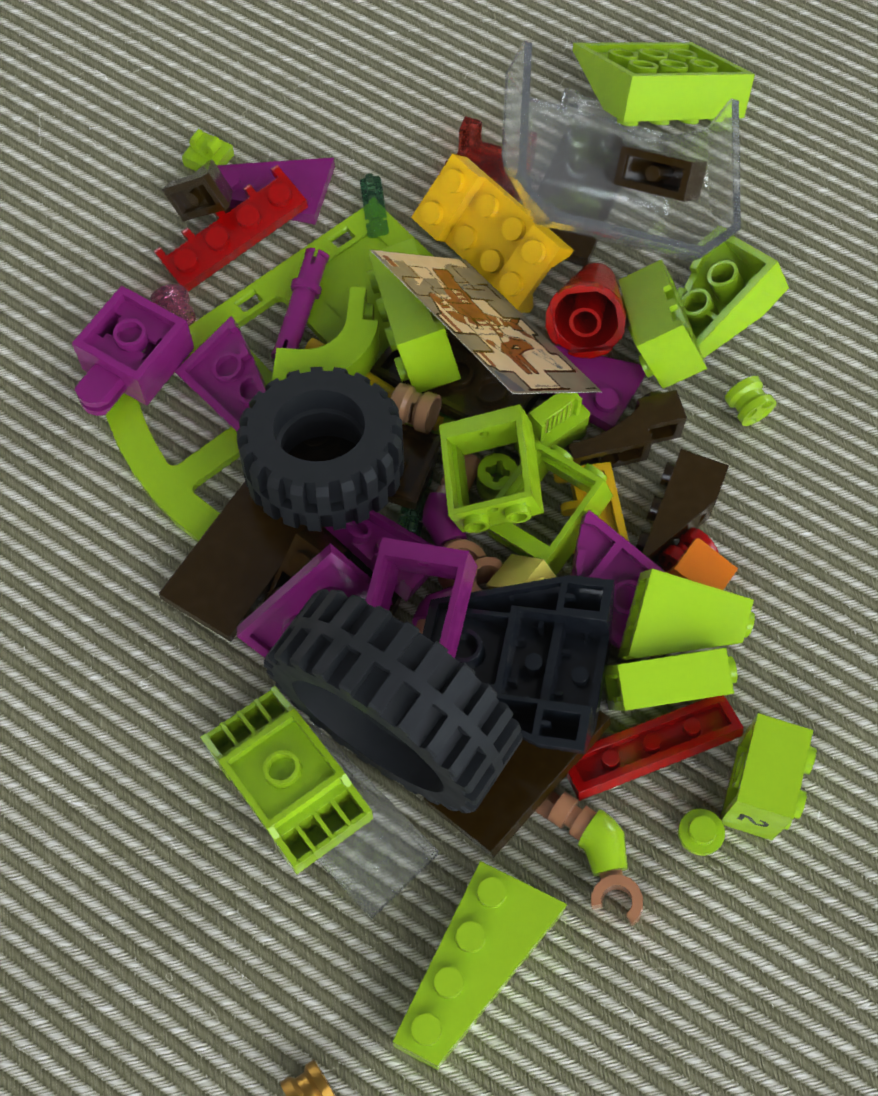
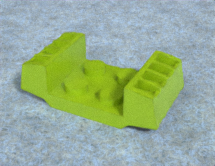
M276 686L200 737L226 778L237 788L296 875L373 820L372 809L354 787L344 770L295 707L288 702Z

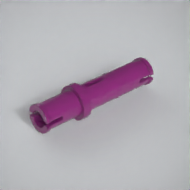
M307 248L305 250V256L298 277L294 278L291 283V291L293 293L274 350L271 353V357L274 360L276 348L299 349L314 300L320 297L322 288L319 285L326 264L329 261V255L322 250H318L316 257L313 256L315 248Z

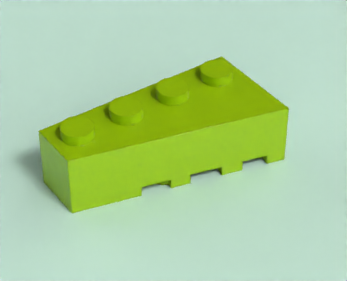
M480 861L394 1037V1048L438 1070L523 962L534 951L547 932L562 916L567 904Z

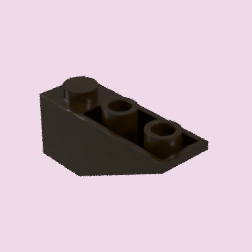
M681 449L676 464L669 461L666 464L659 484L667 487L663 498L654 496L646 518L654 522L650 533L641 531L636 548L656 563L659 560V554L669 545H677L680 542L681 535L691 527L698 528L707 521L717 501L729 465Z

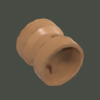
M403 382L399 383L393 391L391 399L399 409V418L402 420V425L408 423L413 426L415 431L429 434L433 430L440 414L441 396L429 391L422 394L417 392L412 385Z

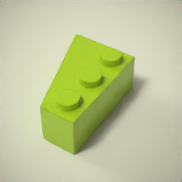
M658 260L619 279L623 295L621 297L627 319L630 321L628 329L636 347L641 353L638 357L648 378L655 376L662 389L706 370L707 366L679 293L663 260Z

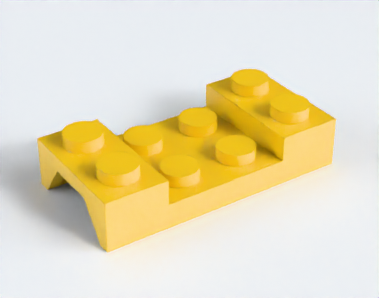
M456 154L450 156L411 217L436 241L445 242L463 260L472 265L520 313H530L534 307L533 293L552 267L570 257L574 251L469 158Z

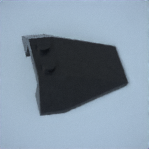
M566 575L471 592L455 659L460 663L465 662L475 671V676L482 683L489 684L497 692L496 698L509 706L513 712L511 718L517 720L520 724L522 740L539 748L585 754L597 726L611 646L614 580ZM451 596L430 600L422 635L434 643L436 641L440 642Z

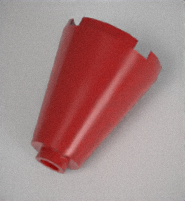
M590 263L584 266L556 292L546 310L545 327L551 341L556 346L559 344L568 350L567 354L578 358L592 359L609 353L613 350V346L622 339L627 325L626 310L615 275L608 266L602 263Z

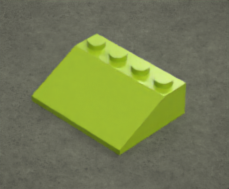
M692 42L573 43L572 51L603 110L616 117V122L621 125L638 126L639 121H648L656 125H668L670 120H678L686 124H698L701 119H708L715 123H728L729 119L745 117L755 74Z

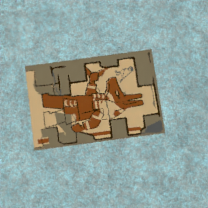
M370 250L512 394L602 392L466 260Z

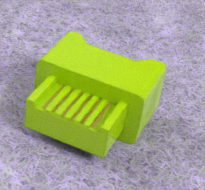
M556 393L529 412L528 418L532 422L534 441H539L549 448L553 444L564 448L574 440H580L586 435L590 411L582 404V398L578 393ZM518 442L514 443V449L519 453Z

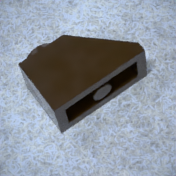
M624 145L621 147L613 184L683 202L699 200L708 161L669 152Z

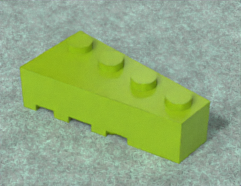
M413 238L377 250L419 255ZM372 252L369 253L373 269L366 272L374 294L380 292L382 296L376 299V304L382 321H389L390 327L385 328V332L392 352L398 350L400 357L394 358L401 381L410 380L411 385L415 387L416 391L422 393L461 379L444 324Z

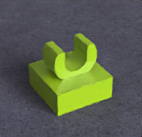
M198 128L190 138V146L182 155V160L185 167L197 171L211 159L216 165H227L234 156L233 145Z

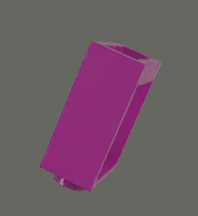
M382 537L365 601L375 608L376 606H381L389 611L399 570L455 580L439 642L448 649L447 653L455 658L477 570V564L470 552Z

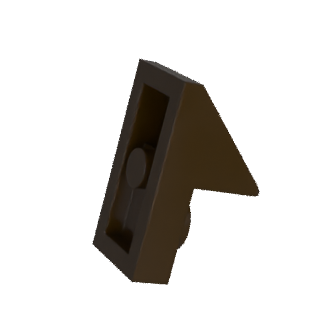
M212 159L207 161L192 175L171 181L162 189L182 221L226 210L230 206L233 193L230 185Z

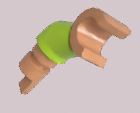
M552 791L535 812L560 829L565 825L569 827V835L579 841L577 846L585 851L593 876H600V881L595 885L591 894L592 909L603 908V899L608 892L613 890L624 891L632 900V906L627 912L626 918L634 926L640 920L643 912V895L639 886L631 878L623 875V871L628 869L624 831L618 822L602 809L598 812L588 806L582 809L578 806L579 800L569 793L564 792L560 796Z

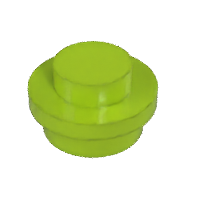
M694 809L686 813L681 819L678 826V837L683 847L690 853L707 856L716 852L723 844L725 828L721 819L714 812L707 809Z

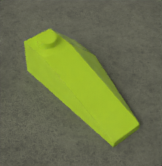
M720 229L695 256L689 267L691 274L684 288L679 287L677 291L702 356L705 358L760 319L789 287L777 260L725 230Z

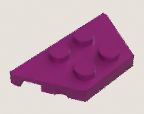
M588 510L581 518L570 575L614 580L611 643L620 650L640 573L649 569L665 571L592 511Z

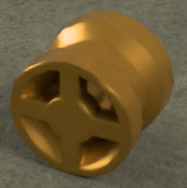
M314 1059L305 1065L302 1074L296 1078L287 1077L280 1082L286 1096H336Z

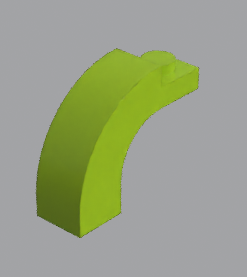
M350 286L345 325L340 334L331 342L312 349L276 348L271 381L276 378L279 381L287 378V373L299 370L300 373L310 372V367H323V371H333L334 367L346 369L349 375L354 376L357 372L366 377L376 361L380 347L379 320H374V304L367 303L366 287Z

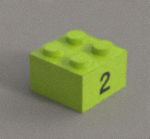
M758 713L738 743L720 815L724 826L772 841L783 829L788 830L794 818L799 819L801 817L807 798V792L800 790L804 774H810L817 752L815 747L810 746L813 735L812 729Z

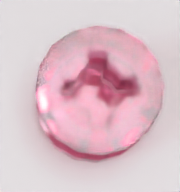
M168 284L158 288L151 294V302L186 320L188 326L195 322L196 315L193 307L189 305V294L184 286Z

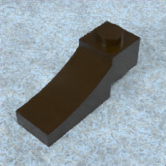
M677 390L664 393L661 391L650 392L642 398H638L634 412L616 426L597 436L569 444L567 452L573 457V462L580 466L611 462L612 468L647 460L652 444L680 438L687 416Z

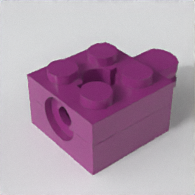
M121 285L72 342L81 367L87 372L75 386V392L83 409L95 416L106 415L124 393L147 406L194 349L187 321Z

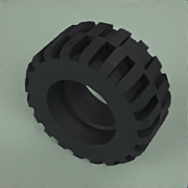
M310 367V372L300 373L299 370L287 373V378L279 381L276 378L265 386L266 391L264 393L259 391L250 400V408H246L243 411L239 420L240 428L237 431V444L246 486L249 487L250 496L254 502L261 507L263 506L264 513L275 520L282 517L285 525L297 529L300 525H305L308 531L322 532V527L333 526L335 531L345 529L346 523L355 521L356 524L367 520L370 518V511L379 512L388 504V496L392 497L398 490L400 477L404 472L402 420L399 418L398 407L388 397V393L376 383L371 386L369 378L357 372L354 376L349 375L346 369L334 367L333 371H323V367ZM321 436L343 438L356 445L346 454L327 461H306L288 454L298 444Z

